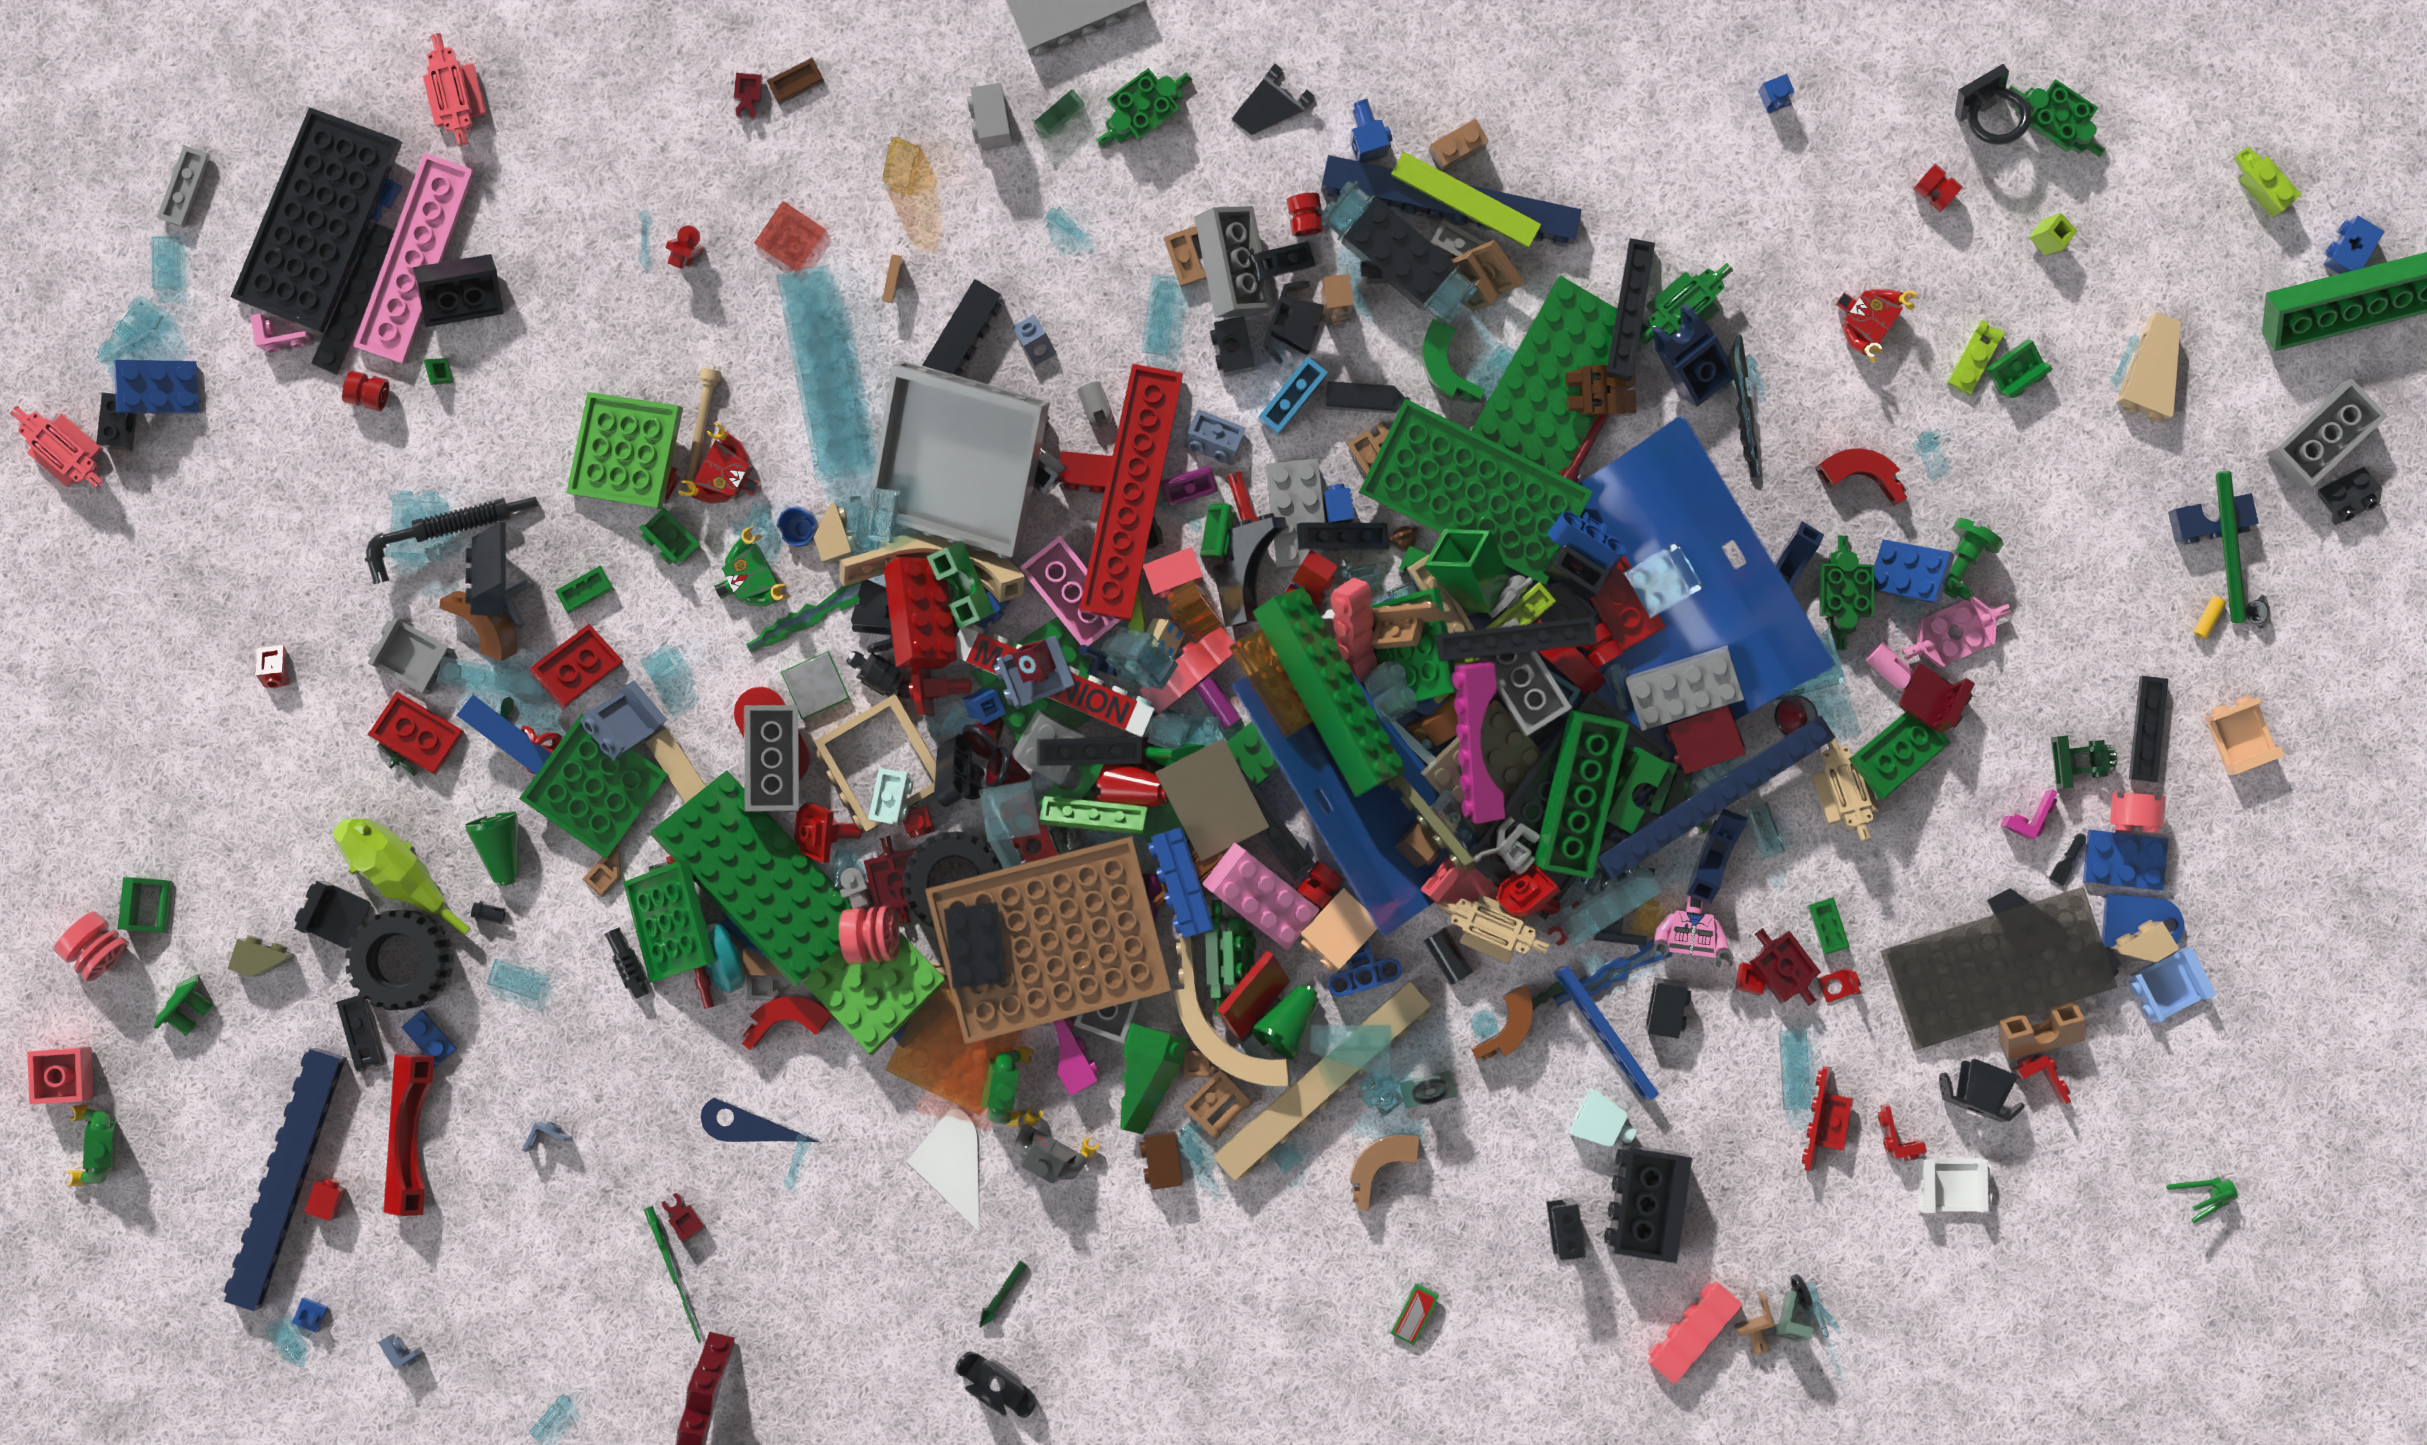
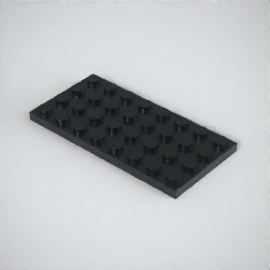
M309 107L230 297L324 333L403 142L394 137Z
M1590 690L1587 691L1573 710L1616 719L1629 724L1617 775L1621 773L1625 766L1624 761L1627 754L1633 751L1635 746L1663 761L1670 753ZM1567 720L1504 803L1505 819L1491 821L1468 853L1473 859L1479 853L1497 847V828L1510 816L1515 821L1505 830V837L1520 823L1537 834H1541ZM1641 783L1635 787L1632 793L1633 802L1647 783ZM1607 820L1600 846L1616 826ZM1520 835L1517 841L1531 851V855L1535 858L1539 839L1533 844ZM1498 853L1484 856L1480 862L1475 863L1477 870L1499 886L1515 873V871H1511L1508 868L1504 859ZM1537 866L1560 889L1561 892L1553 897V899L1558 901L1562 899L1578 877L1545 870ZM1542 910L1540 913H1536L1544 920L1550 915Z

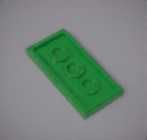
M1905 711L1848 759L1881 801L1951 742L1943 732H1936Z

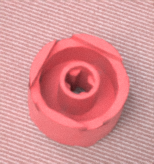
M2112 793L2110 824L2115 825L2114 830L2131 831L2132 826L2142 827V832L2159 833V828H2164L2166 796H2160V801L2155 800V795L2124 793L2123 798H2117V793Z

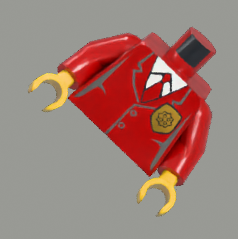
M1871 289L1869 291L1864 290L1856 300L1843 292L1835 305L1847 312V315L1840 324L1843 326V333L1849 347L1863 355H1868L1869 361L1876 363L1877 359L1873 354L1879 352L1881 355H1884L1879 343L1902 311L1903 307L1900 305L1904 303L1907 309H1915L1914 304L1908 301L1912 298L1919 299L1917 294L1911 290L1903 293L1889 289Z
M714 422L713 424L718 426L719 431L715 435L707 431V434L715 439L694 482L681 481L688 485V492L678 491L681 496H692L694 499L708 504L725 503L731 498L737 499L741 490L754 496L760 487V482L749 477L753 468L749 464L750 456L738 439L725 432V428L722 425Z

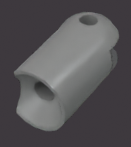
M1096 381L1081 386L1077 391L1090 425L1098 429L1093 413L1103 410L1109 426L1112 421V415L1101 383Z

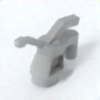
M1516 575L1510 578L1503 587L1499 599L1496 600L1489 615L1494 618L1506 607L1514 605L1527 591L1528 585L1533 583V579L1531 577L1526 579L1523 575Z
M1510 816L1497 828V847L1479 853L1474 857V862L1478 863L1482 857L1498 853L1502 856L1508 868L1520 875L1534 862L1535 858L1531 855V851L1518 842L1517 839L1521 835L1535 844L1540 835L1520 823L1505 837V830L1515 821Z

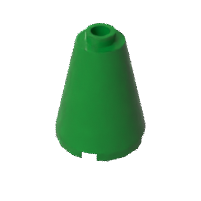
M516 812L497 813L494 817L487 818L485 816L466 823V832L492 881L499 883L500 886L515 883V878L519 877L518 817Z
M1308 985L1304 987L1297 986L1254 1024L1252 1033L1265 1046L1268 1043L1274 1047L1273 1052L1293 1060L1298 1055L1319 1003V999L1316 997L1318 993Z

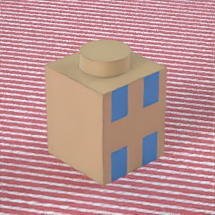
M1152 618L1139 645L1155 658L1172 660L1186 633L1177 627L1178 623L1171 618Z

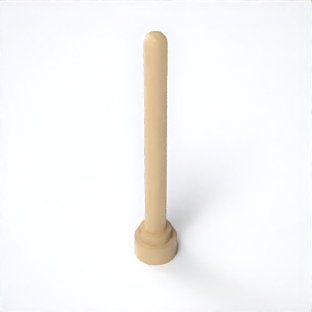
M701 368L699 378L702 379L703 389L685 481L694 482L697 476L713 387H716L721 379L722 372ZM685 483V484H684V489H685V491L688 492L689 487H688V485Z

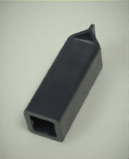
M1328 381L1325 409L1392 414L1403 404L1405 398L1408 400L1410 398L1404 397L1394 385Z

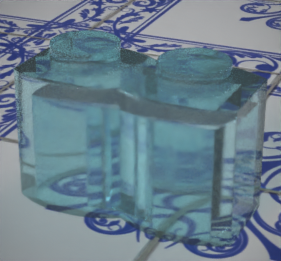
M1386 661L1363 675L1366 689L1373 698L1375 710L1383 723L1395 722L1417 708L1415 693L1407 685L1405 670L1397 661Z

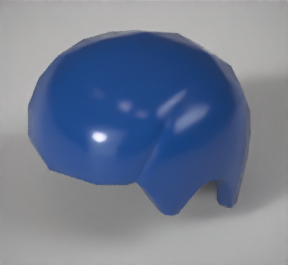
M803 507L787 508L781 512L776 525L781 531L782 539L794 547L807 546L815 540L814 535L819 527L815 515Z

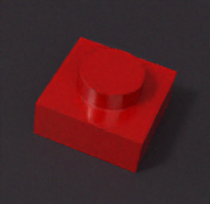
M1744 962L1739 964L1735 989L1757 996L1762 995L1765 986L1764 981L1751 964Z

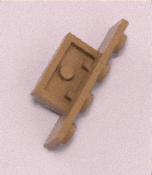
M1432 602L1372 609L1374 617L1372 627L1376 628L1371 645L1376 649L1418 646L1424 623L1446 620L1447 615Z

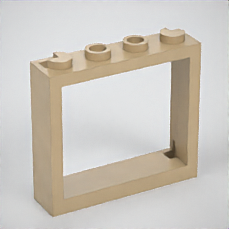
M897 694L890 696L814 741L817 746L813 749L820 762L825 761L830 769L826 771L827 775L834 785L839 784L843 791L839 794L846 807L851 806L856 814L853 816L856 825L860 830L864 828L866 832H870L884 823L868 819L826 744L891 707L935 782L936 760ZM935 783L907 798L905 805H908V809L932 796Z

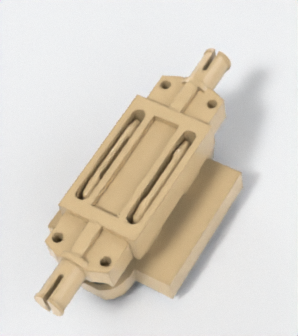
M1835 738L1827 743L1829 749L1822 754L1825 764L1824 772L1812 775L1811 779L1827 825L1843 822L1848 830L1858 831L1861 842L1869 841L1872 838L1867 825L1873 821L1872 814L1879 811V806L1874 792L1848 758L1851 757L1849 747L1839 746Z
M1480 894L1478 901H1474V903L1461 899L1455 905L1441 899L1437 909L1451 914V923L1453 925L1463 928L1462 931L1464 933L1460 940L1462 945L1507 964L1510 963L1514 951L1524 955L1530 949L1541 952L1544 955L1547 953L1546 949L1549 948L1550 944L1535 939V929L1526 926L1529 916L1512 917L1498 901Z

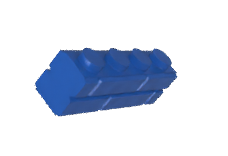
M1182 827L1152 836L1153 842L1148 843L1152 858L1158 857L1161 866L1156 871L1160 883H1166L1169 893L1164 894L1168 908H1174L1177 918L1172 919L1176 934L1182 933L1183 938L1214 929Z

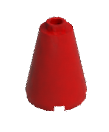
M1104 764L1100 770L1097 787L1101 788V796H1097L1098 802L1154 807L1165 805L1169 801L1155 774L1130 764Z

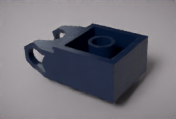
M1684 304L1680 307L1681 326L1675 334L1668 336L1658 326L1654 327L1652 332L1655 350L1680 396L1698 407L1734 378L1728 356L1718 337L1713 334L1710 326L1698 317L1692 307Z

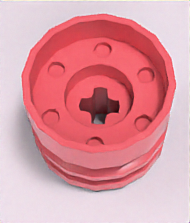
M882 906L880 909L872 907L868 913L864 908L843 911L839 924V938L846 963L849 965L866 964L870 962L871 957L876 963L883 960L886 962L896 960L899 953L900 934L897 917L891 906Z
M96 911L90 912L77 920L65 931L54 946V951L66 963L77 960L74 970L77 973H82L81 976L86 982L97 979L112 968L129 945L124 937L119 938V933L116 930L106 933L109 924Z

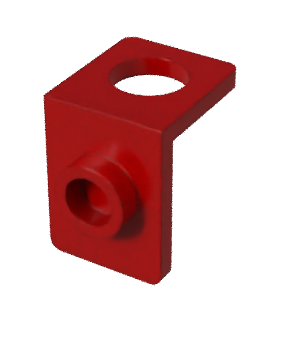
M1844 968L1818 978L1823 996L1828 1003L1851 994H1861L1859 988L1861 987L1860 979L1852 969ZM1831 979H1838L1841 982L1842 988L1837 994H1831L1827 990V983Z

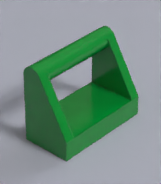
M1209 505L1200 557L1221 561L1227 558L1230 542L1228 529L1232 528L1235 509L1232 505Z
M1170 742L1143 747L1142 756L1163 767H1167L1206 746Z
M123 877L117 929L167 933L172 881ZM141 884L161 885L156 926L137 925Z

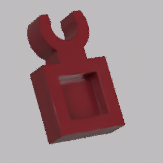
M736 73L734 99L735 101H741L735 111L738 119L742 118L743 110L748 109L750 110L751 120H755L757 113L753 102L761 103L762 75Z
M674 1193L673 1196L677 1201L676 1205L670 1207L666 1201H663L662 1207L674 1215L668 1221L681 1241L685 1243L706 1226L693 1206L688 1205L684 1208L682 1196Z

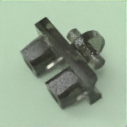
M1060 826L1049 831L1059 855L1085 848V842L1081 838L1078 828Z

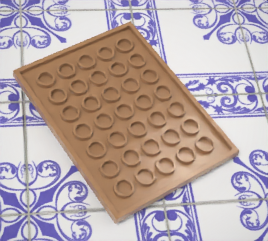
M1132 836L925 889L965 1044L1171 991ZM997 902L1006 983L953 989L944 908Z

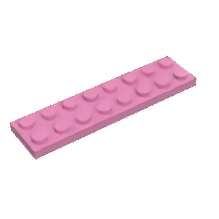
M423 153L353 347L405 365L423 315L413 267L441 263L443 261L475 173L473 169Z

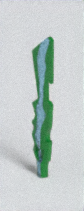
M861 581L840 587L817 606L806 603L798 613H788L787 617L777 619L772 627L764 628L759 637L746 644L750 653L761 647H768L788 639L786 635L792 632L802 631L821 622L824 614L837 607L843 611L859 602L858 593Z
M653 1205L643 1209L648 1224L651 1226L673 1283L678 1288L683 1301L682 1304L698 1343H701L697 1319L681 1285L672 1254L659 1223V1218Z

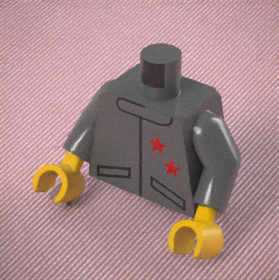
M1030 1106L1023 1116L1025 1124H1022L1015 1141V1148L1021 1157V1166L1053 1184L1060 1179L1072 1180L1076 1178L1088 1162L1087 1158L1095 1156L1099 1143L1093 1148L1089 1147L1090 1137H1087L1081 1147V1154L1041 1131L1034 1129L1033 1126L1041 1119L1043 1112L1040 1111L1037 1117L1031 1114L1033 1106Z

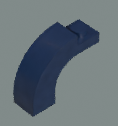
M1803 521L1796 528L1774 563L1791 591L1807 563L1819 548L1824 536L1823 533Z
M1725 808L1721 811L1704 840L1686 895L1708 904L1712 903L1721 887L1730 854L1747 824V817Z

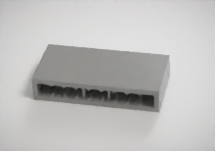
M1005 0L1029 56L1034 54L1035 56L1044 55L1049 52V48L1057 44L1065 46L1071 43L1073 38L1078 35L1089 36L1097 31V27L1105 24L1106 26L1115 25L1120 22L1121 17L1128 14L1136 16L1147 7V0Z

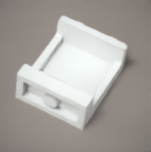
M1919 1158V1211L1924 1213H1936V1211H1979L1988 1213V1206L1992 1205V1193L1988 1190V1180H1991L1992 1168L1988 1164L1987 1159Z

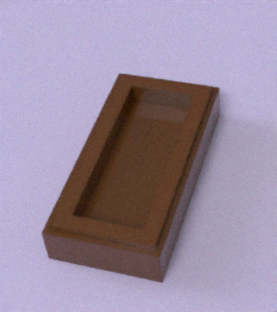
M813 57L766 80L779 105L825 82Z

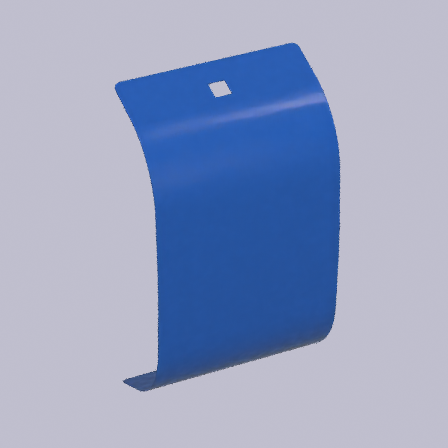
M1677 416L1633 449L1578 483L1593 491L1583 512L1589 513L1588 517L1598 523L1607 524L1606 533L1619 540L1625 546L1626 559L1666 626L1664 629L1623 651L1621 655L1597 668L1606 682L1595 694L1641 729L1626 683L1627 676L1728 645L1744 696V700L1730 704L1736 720L1833 668L1834 662L1830 653L1684 417ZM1732 540L1736 543L1746 560V563L1737 569L1733 567L1722 546ZM1505 565L1509 575L1508 580L1516 575H1523L1526 579L1530 578ZM1549 577L1546 585H1542L1547 590L1556 581ZM1533 579V583L1528 585L1526 592L1536 585L1538 581ZM1413 583L1412 586L1415 593L1420 592L1416 584ZM1391 596L1382 602L1392 600L1393 597ZM1587 599L1586 601L1593 607L1590 600ZM1509 607L1503 609L1494 618L1489 613L1484 612L1467 617L1475 630L1485 629ZM1598 614L1594 617L1595 626L1602 623ZM1581 646L1574 647L1588 660V651H1583ZM1280 661L1233 682V688L1379 932L1385 937L1413 916L1435 903L1420 889L1450 852L1446 847L1443 850L1439 847L1437 850L1439 855L1430 865L1425 863L1416 868L1395 848V845L1415 822L1416 817L1419 816L1414 809L1409 811L1400 800L1402 795L1397 789L1392 791L1387 784H1384L1355 797ZM1546 661L1544 663L1547 669L1565 679L1549 662ZM1366 679V680H1364V681H1363L1362 683H1360V684L1364 687V689H1365V690L1367 691V693L1369 694L1368 684H1367V679ZM1581 693L1578 694L1570 710H1574L1584 697ZM1499 696L1489 701L1491 704L1496 700L1506 709ZM1410 704L1385 710L1404 729L1407 723L1420 718L1407 711ZM1569 710L1567 713L1560 715L1564 721L1568 718ZM1668 723L1643 730L1670 752L1664 760L1665 762L1672 759L1674 754L1677 753L1674 743L1669 744L1665 730L1668 729ZM1559 729L1538 747L1542 752ZM1457 734L1438 746L1431 743L1425 746V748L1436 758L1457 738ZM1317 789L1321 790L1332 809V812L1327 815L1313 794V791ZM1459 819L1455 823L1457 826L1451 833L1464 849L1469 852L1478 838Z

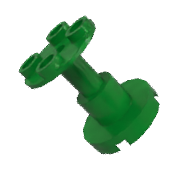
M1958 518L1953 526V531L1962 539L1954 551L1957 558L1950 569L1943 593L1954 599H1957L1959 596L1964 600L1971 601L1975 594L1966 585L1961 583L1971 564H1978L1984 551L1999 553L2004 543L2002 538L1982 525L1980 528L1973 526L1974 521L1964 518Z

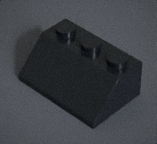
M492 254L413 267L425 327L504 314L497 269Z
M499 522L472 537L471 548H466L465 563L470 564V568H466L465 584H470V588H466L465 604H470V615L503 616L506 588V522Z

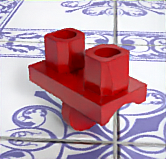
M692 225L683 226L679 229L676 239L667 241L665 248L671 250L668 264L683 269L685 266L690 267L694 257L703 253L705 247L697 246L701 236L696 227Z

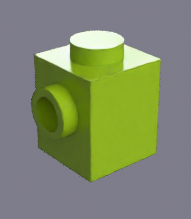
M2058 213L2042 219L2028 238L2046 256L2054 252H2062L2069 245V242L2078 230L2062 213Z

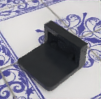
M316 881L315 884L313 883L306 893L308 900L304 908L301 907L295 916V922L297 923L294 929L302 933H312L345 949L351 948L352 945L348 942L351 936L357 935L358 931L356 929L364 922L371 907L370 901L327 881Z

